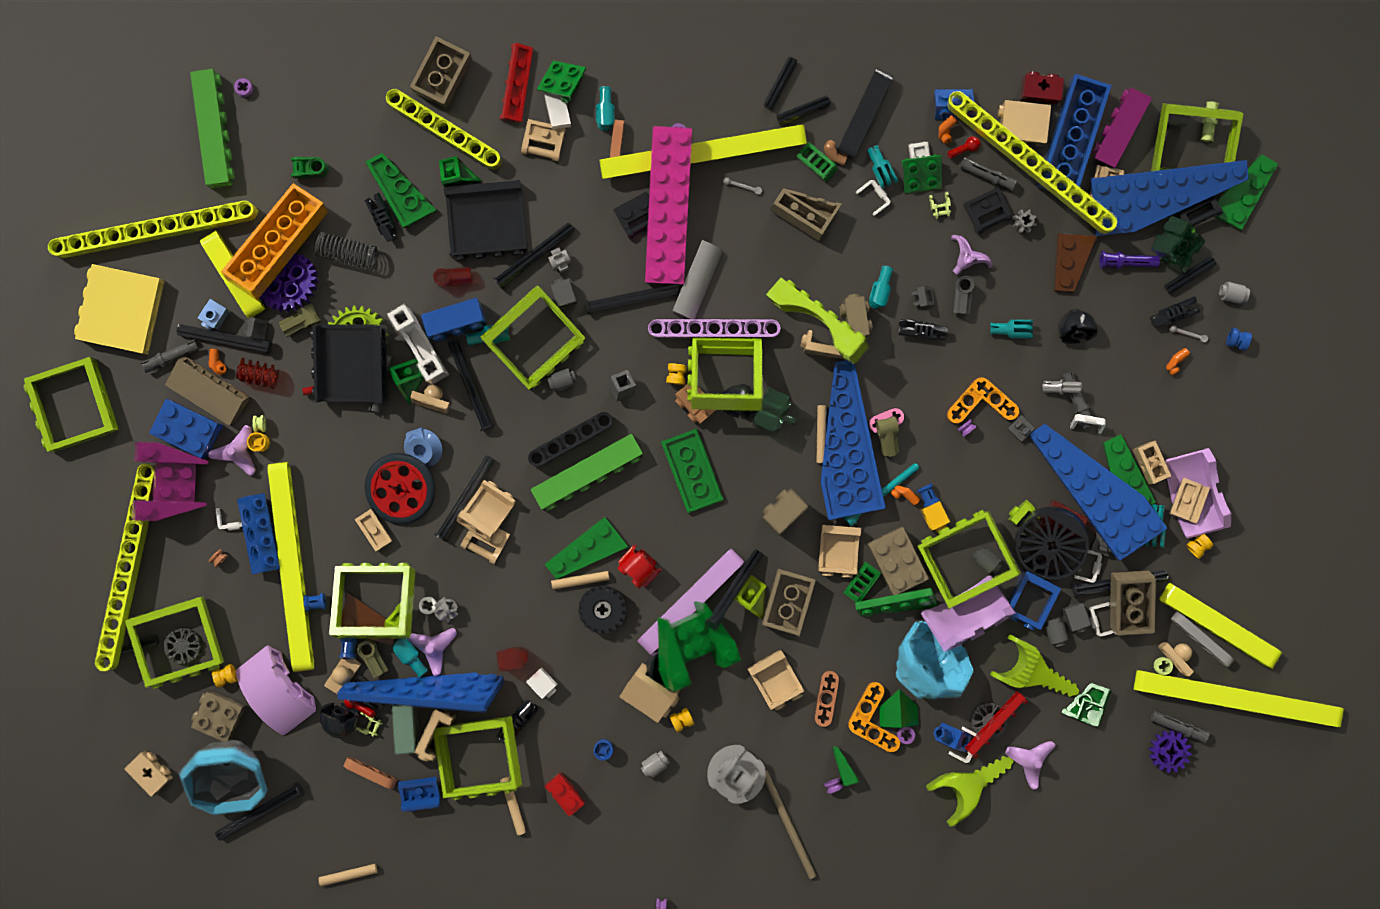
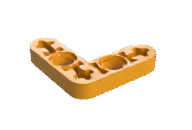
M981 377L974 380L947 412V419L954 424L960 423L981 399L1005 420L1015 419L1019 415V408L989 380ZM977 382H984V388L986 390L992 388L993 391L988 393V395L985 397L984 394H986V392L984 390H977ZM994 393L998 394L1001 398L998 404H993L990 400L991 395ZM966 395L973 397L974 402L971 406H966L963 402V398ZM1006 401L1007 404L1005 406L1007 408L1013 407L1014 410L1012 412L1014 415L1007 416V410L1003 407L999 410L998 407ZM958 403L967 410L966 413L964 410L959 413L960 419H952L953 414L951 412H956L960 408L957 406Z
M871 682L866 687L851 715L848 727L853 733L888 752H895L900 747L898 737L870 722L884 695L883 686L878 682ZM876 686H879L878 690L880 691V693L875 694L873 697V699L876 700L875 703H873L870 699L865 698L866 695L871 697V687L875 688ZM864 702L871 704L872 708L868 713L861 711V705ZM858 719L861 720L860 724L864 727H866V724H869V726L866 728L865 735L861 734L864 731L863 729H854V725L852 724L853 721L857 722ZM873 728L879 730V737L876 739L869 737V731ZM883 733H886L884 737L888 740L894 738L896 745L888 748V744L882 740V744L878 742L882 739Z

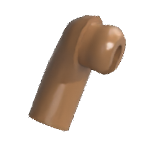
M827 141L826 145H824L826 156L831 161L844 166L847 157L837 153L834 141Z

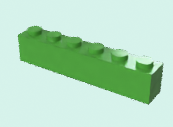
M214 69L190 72L205 185L209 188L233 185L232 179H235L233 168L230 167L232 153L227 145L230 138L228 131L225 130L227 116L222 109L224 96L223 93H220L219 87L222 85L221 76Z
M630 434L530 490L541 510L546 508L549 511L556 507V502L561 499L565 502L574 497V492L578 490L583 492L591 488L590 484L597 481V483L604 481L608 478L607 474L612 471L616 474L625 469L623 465L629 462L632 465L640 461V456L643 453L633 435Z

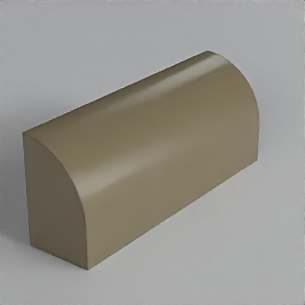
M187 356L177 360L165 384L168 388L229 426L239 417L250 396Z

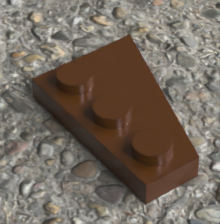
M1057 234L1054 291H1075L1097 236Z
M351 593L347 594L342 611L341 627H384L387 618L374 611L364 602H361ZM367 638L391 646L395 642V639Z

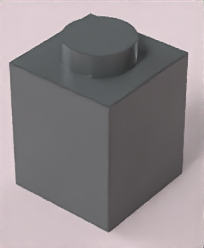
M560 278L555 280L551 288L558 308L561 309L576 304L577 301L569 279Z
M628 370L610 376L608 386L616 402L634 395L636 385Z
M1079 602L1061 609L1069 631L1080 633L1087 630L1086 627L1091 625L1083 603Z

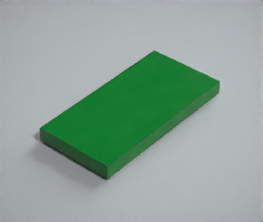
M697 428L661 442L687 513L723 501Z

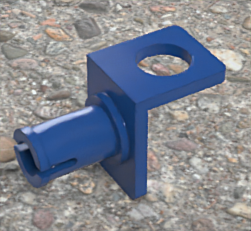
M943 722L934 730L936 741L962 752L967 751L964 747L971 741L973 736ZM966 737L965 744L961 746L963 739Z

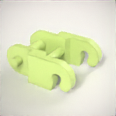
M945 192L946 203L940 205L934 204L932 195H929L931 211L934 210L933 216L938 219V216L946 214L950 217L951 210H949L951 203L948 192ZM945 206L946 211H937V208Z
M366 715L369 718L366 729L357 727L355 730H359V732L366 735L370 733L372 737L374 735L378 736V733H376L378 727L383 725L380 722L381 719L376 720V716L370 718ZM375 722L373 731L369 730L371 723Z

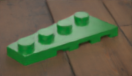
M383 153L365 161L403 229L437 212Z
M1261 154L1248 167V180L1229 188L1217 200L1223 214L1214 217L1239 231L1242 230L1278 163Z
M1119 434L1103 442L1110 472L1142 494L1150 505L1156 503L1122 435Z
M604 517L545 563V566L558 579L627 548L628 545L606 517Z
M928 588L855 602V606L860 616L868 617L873 614L933 608L938 606V601L932 589Z

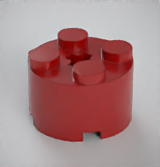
M634 544L618 561L619 566L617 568L624 575L628 574L633 578L632 583L639 589L642 586L646 588L662 569L661 567L657 569L655 567L657 562L643 549L640 551L635 549L637 545Z

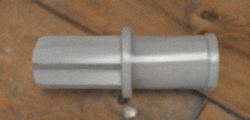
M1063 379L1060 381L1043 382L1044 393H1060L1063 395L1064 393L1082 392L1081 382H1065Z

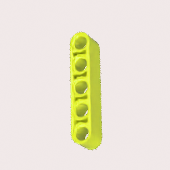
M216 230L201 239V245L246 317L249 319L264 311L266 308L260 298L256 301L227 281L221 273L223 268L232 259L233 254L219 232Z

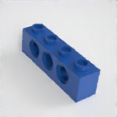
M265 493L237 499L252 575L280 569Z

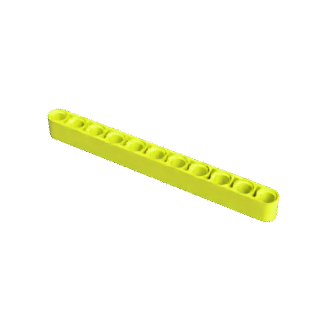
M956 91L949 96L948 109L1100 233L1108 234L1113 231L1117 225V220L1112 213L965 94ZM955 98L960 99L962 104L955 106L952 100ZM970 110L975 111L977 116L970 118L966 112ZM987 122L992 128L985 130L981 124ZM1000 134L1004 135L1006 137V141L999 142L996 136ZM1019 147L1021 149V153L1014 154L1011 148ZM1034 159L1036 166L1030 167L1026 160ZM1048 171L1051 174V178L1045 179L1041 173ZM1063 183L1066 186V190H1058L1057 184ZM1078 195L1081 198V203H1074L1072 196ZM1087 208H1094L1096 210V215H1089L1087 213ZM1102 220H1109L1111 228H1105L1102 225Z
M797 125L691 144L690 164L807 144L804 125ZM651 151L599 160L602 179L650 171Z
M239 201L55 238L49 242L48 250L52 255L67 258L251 221L257 217L258 210L249 201ZM250 206V213L248 215H244V208ZM231 210L232 216L225 219V212ZM209 214H213V220L207 223L206 217ZM190 218H194L192 226L187 225V221ZM175 221V228L169 230V224ZM153 225H156V232L151 234L150 228ZM134 229H137V230H138L137 236L134 237V238H132V236H131L132 231H133ZM115 233H119L117 241L112 239ZM99 236L100 243L94 245V239ZM81 240V247L76 249V242ZM62 244V251L57 253V246Z
M289 462L269 464L268 477L293 672L314 670L309 615L304 608V595H306L291 469Z
M151 464L140 465L135 477L95 665L100 671L114 670L118 666L127 627L125 620H128L149 526L148 520H132L133 501H153L154 465ZM148 468H150L152 470V474L150 477L147 478L145 476V471ZM143 487H146L148 490L145 496L141 495ZM137 524L139 532L134 534L133 527ZM133 543L135 550L133 553H130L129 545ZM127 562L131 564L129 572H126L124 569ZM123 581L127 584L125 591H122L120 588ZM119 600L123 603V607L120 610L116 607V603ZM114 619H116L119 623L116 629L112 627V622ZM110 638L114 640V646L112 648L108 646V641ZM106 657H108L110 660V665L108 667L104 665V659Z
M1139 670L1136 671L1133 688L1143 692L1334 727H1341L1344 708Z

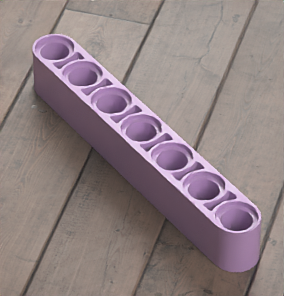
M656 319L648 325L649 334L653 338L693 339V337L772 339L778 336L781 329L780 324L776 320ZM674 324L680 325V333H672L670 330L671 326ZM697 324L701 330L699 333L693 334L690 332V326ZM731 324L738 326L739 331L736 334H731L728 331V327ZM754 324L757 326L758 331L755 334H750L747 331V327ZM770 324L775 325L777 332L769 334L766 327ZM653 325H661L662 331L659 334L653 333L651 331ZM710 325H718L720 331L717 334L710 333Z
M732 548L729 549L661 618L669 620L670 624L693 614L696 611L694 602L704 603L745 561ZM658 621L637 640L650 655L658 648Z

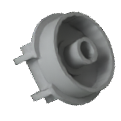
M730 745L720 749L712 757L708 766L707 778L709 785L728 798L729 802L735 804L744 803L753 799L762 789L765 781V767L760 759L757 760L753 754L745 750V747Z

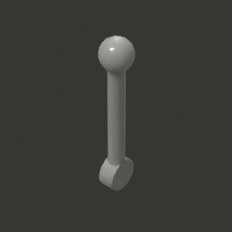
M730 178L724 179L725 185L731 184L750 191H754L756 195H760L762 193V189L760 187L754 188L731 181Z
M1175 325L1170 327L1172 333L1185 334L1200 339L1202 343L1208 341L1207 335L1200 336L1178 329Z

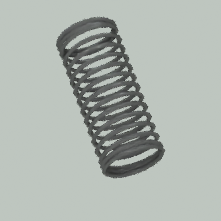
M321 232L318 235L315 245V254L318 256L321 255L322 257L325 256L326 258L329 257L330 259L333 258L342 262L346 261L347 264L350 262L351 265L354 263L355 266H363L368 269L373 268L378 250L375 245L371 244L369 246L368 243L365 245L363 242L360 246V241L356 244L355 240L352 243L351 239L348 241L347 238L344 240L343 237L340 238L339 236L335 238V235L331 238V234L327 236L325 232Z

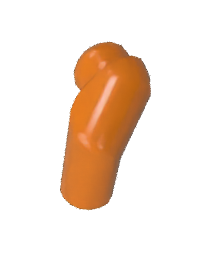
M953 115L948 117L938 128L939 140L944 144L951 142L950 128L958 122Z
M1186 348L1173 355L1166 365L1167 371L1169 370L1171 375L1179 372L1180 368L1177 364L1190 355Z
M210 349L209 367L218 375L225 374L227 367L219 360V349Z
M898 485L891 491V495L894 498L899 499L902 495L912 505H916L920 501V498L909 488Z

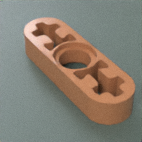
M614 120L610 158L621 156L620 149L623 141L624 120Z
M826 671L821 676L814 715L815 722L821 727H826L832 722L839 677L833 671ZM829 674H832V677L835 679V682H831L830 685L831 689L834 688L833 692L822 690L823 686L827 688L828 682L825 680V677H829ZM825 693H829L832 696V701L829 704H824L821 701V696ZM820 705L825 708L831 707L830 711L826 709L825 714L829 718L824 720V723H821V720L818 718V715L823 713V709H819Z
M347 757L343 765L346 769L388 789L394 790L398 782L395 777L352 757Z

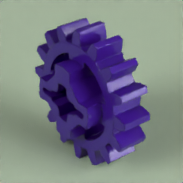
M1163 730L1162 736L1155 734L1156 741L1150 740L1153 747H1148V750L1152 751V754L1148 756L1151 759H1155L1152 764L1158 765L1159 770L1162 771L1165 768V772L1170 773L1172 768L1174 772H1178L1177 767L1184 769L1183 763L1190 762L1186 757L1192 755V753L1187 751V749L1191 748V745L1185 744L1188 739L1185 737L1181 738V733L1177 732L1175 734L1173 730H1170L1169 734H1167ZM1176 740L1179 742L1181 749L1176 746ZM1173 749L1172 753H1166L1167 750ZM1158 754L1163 756L1164 763L1160 760Z

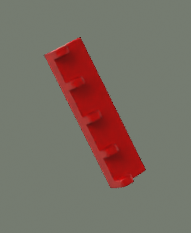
M514 43L511 44V60L508 63L509 72L508 79L505 81L506 91L505 97L502 100L504 104L500 120L520 123L522 122L533 47Z
M1016 691L964 748L977 759L978 754L976 752L984 743L989 746L990 742L988 739L997 729L999 731L1003 730L1001 725L1010 715L1016 716L1014 711L1021 703L1025 705L1028 703L1026 698Z

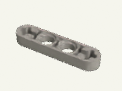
M1176 612L1173 615L1171 621L1225 667L1229 668L1235 661L1182 614Z

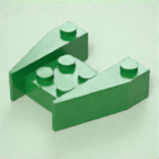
M694 602L696 613L672 624L667 619L657 618L659 672L665 688L674 692L691 684L685 663L708 652H711L715 665L723 668L741 661L735 641L721 623L718 624V630H713L705 624V620L709 619L713 613L702 602Z

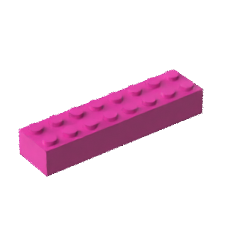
M653 126L645 282L684 284L692 128Z

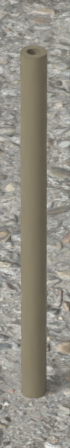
M766 770L764 782L809 879L816 877L815 871L769 772Z

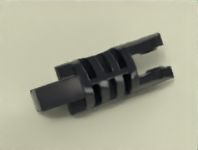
M378 192L374 194V200L378 208H376L373 200L370 198L365 199V203L371 216H373L378 231L387 242H391L398 238L394 230L395 225L381 194Z
M1196 296L1159 310L1158 314L1150 317L1151 324L1155 327L1162 324L1167 326L1200 313L1198 307L1185 309L1197 303Z
M899 320L900 328L898 335L913 338L917 336L923 339L928 338V340H945L947 337L948 327L934 323L929 324L923 321Z
M529 700L523 702L515 711V714H512L515 736L518 735L519 731L523 729L522 727H525L526 723L538 711L539 707ZM502 727L496 736L502 743L505 744L504 731Z

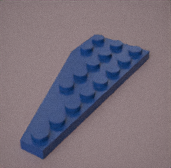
M1247 160L1090 178L1092 198L1112 213L1117 220V225L1112 232L1102 234L1095 229V236L1135 232L1248 180ZM1093 208V216H1094V215H1096V210ZM1102 220V225L1105 228H1111L1109 220Z
M848 360L834 363L820 482L828 520L885 509L855 364L853 365Z
M1044 424L1028 435L1118 562L1167 529L1142 494L1049 426Z
M472 672L349 682L340 688L337 695L340 700L485 712L503 686L504 676H497L495 674L482 675Z

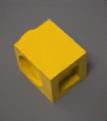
M940 501L920 510L930 530L939 532L947 528L946 524L950 521Z

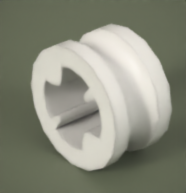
M425 597L419 602V609L424 614H431L435 611L436 607L434 604L437 602L432 597ZM426 600L433 603V606H431L432 610L430 611L423 608V605H425L424 601Z

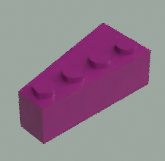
M1127 88L1123 91L1118 107H1115L1110 116L1112 119L1109 125H1106L1101 133L1103 137L1100 143L1097 142L1093 148V158L1115 168L1152 97L1133 88Z

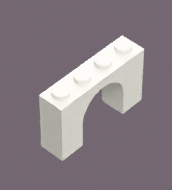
M404 304L388 313L387 315L396 330L402 334L419 362L417 366L426 381L435 384L449 376L448 371L412 310Z

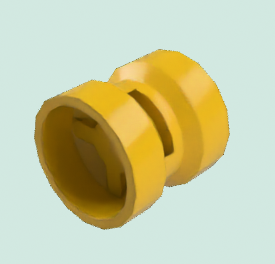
M669 363V375L667 376L666 383L685 385L684 373L686 372L687 365Z
M255 432L248 436L247 446L252 451L264 452L269 448L270 439L267 435Z
M1205 534L1196 536L1194 541L1186 544L1188 550L1198 559L1204 555L1206 550H1210L1214 546Z
M232 664L226 665L223 669L212 670L213 681L217 688L225 686L226 683L232 684L238 681L236 670Z
M687 707L678 714L673 713L669 715L677 733L686 726L691 727L695 725Z

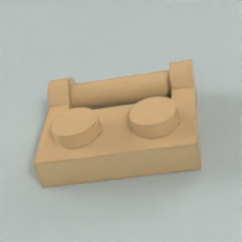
M528 119L521 154L527 155V153L552 158L553 161L558 162L566 128L552 130L551 124ZM531 140L555 146V149L551 151L529 146Z
M498 528L491 540L487 542L469 530L460 547L463 549L467 548L483 556L494 565L511 534ZM475 537L496 548L494 553H491L471 542V539Z

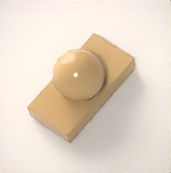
M437 385L428 386L424 394L415 391L411 393L410 398L413 404L448 414L450 409L449 402L441 400L443 392Z
M1162 642L1158 646L1182 675L1190 676L1194 672L1185 663L1192 657L1190 646L1181 643L1173 649L1166 642Z
M341 659L324 686L337 694L344 684L352 680L362 663L356 659Z

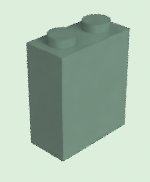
M396 704L392 707L395 754L415 753L420 742L418 706Z

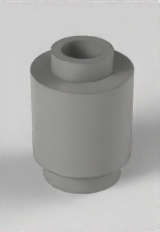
M1225 282L1219 289V296L1224 301L1241 304L1246 303L1249 299L1250 289L1246 288L1245 285Z
M662 751L655 752L642 762L643 767L641 770L647 778L649 776L654 778L668 768L667 765L670 764V761Z

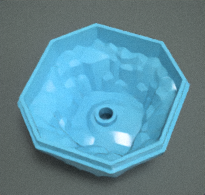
M919 621L912 625L899 647L896 677L917 698H957L962 695L973 673L967 651L963 646L944 652L928 624L924 621Z

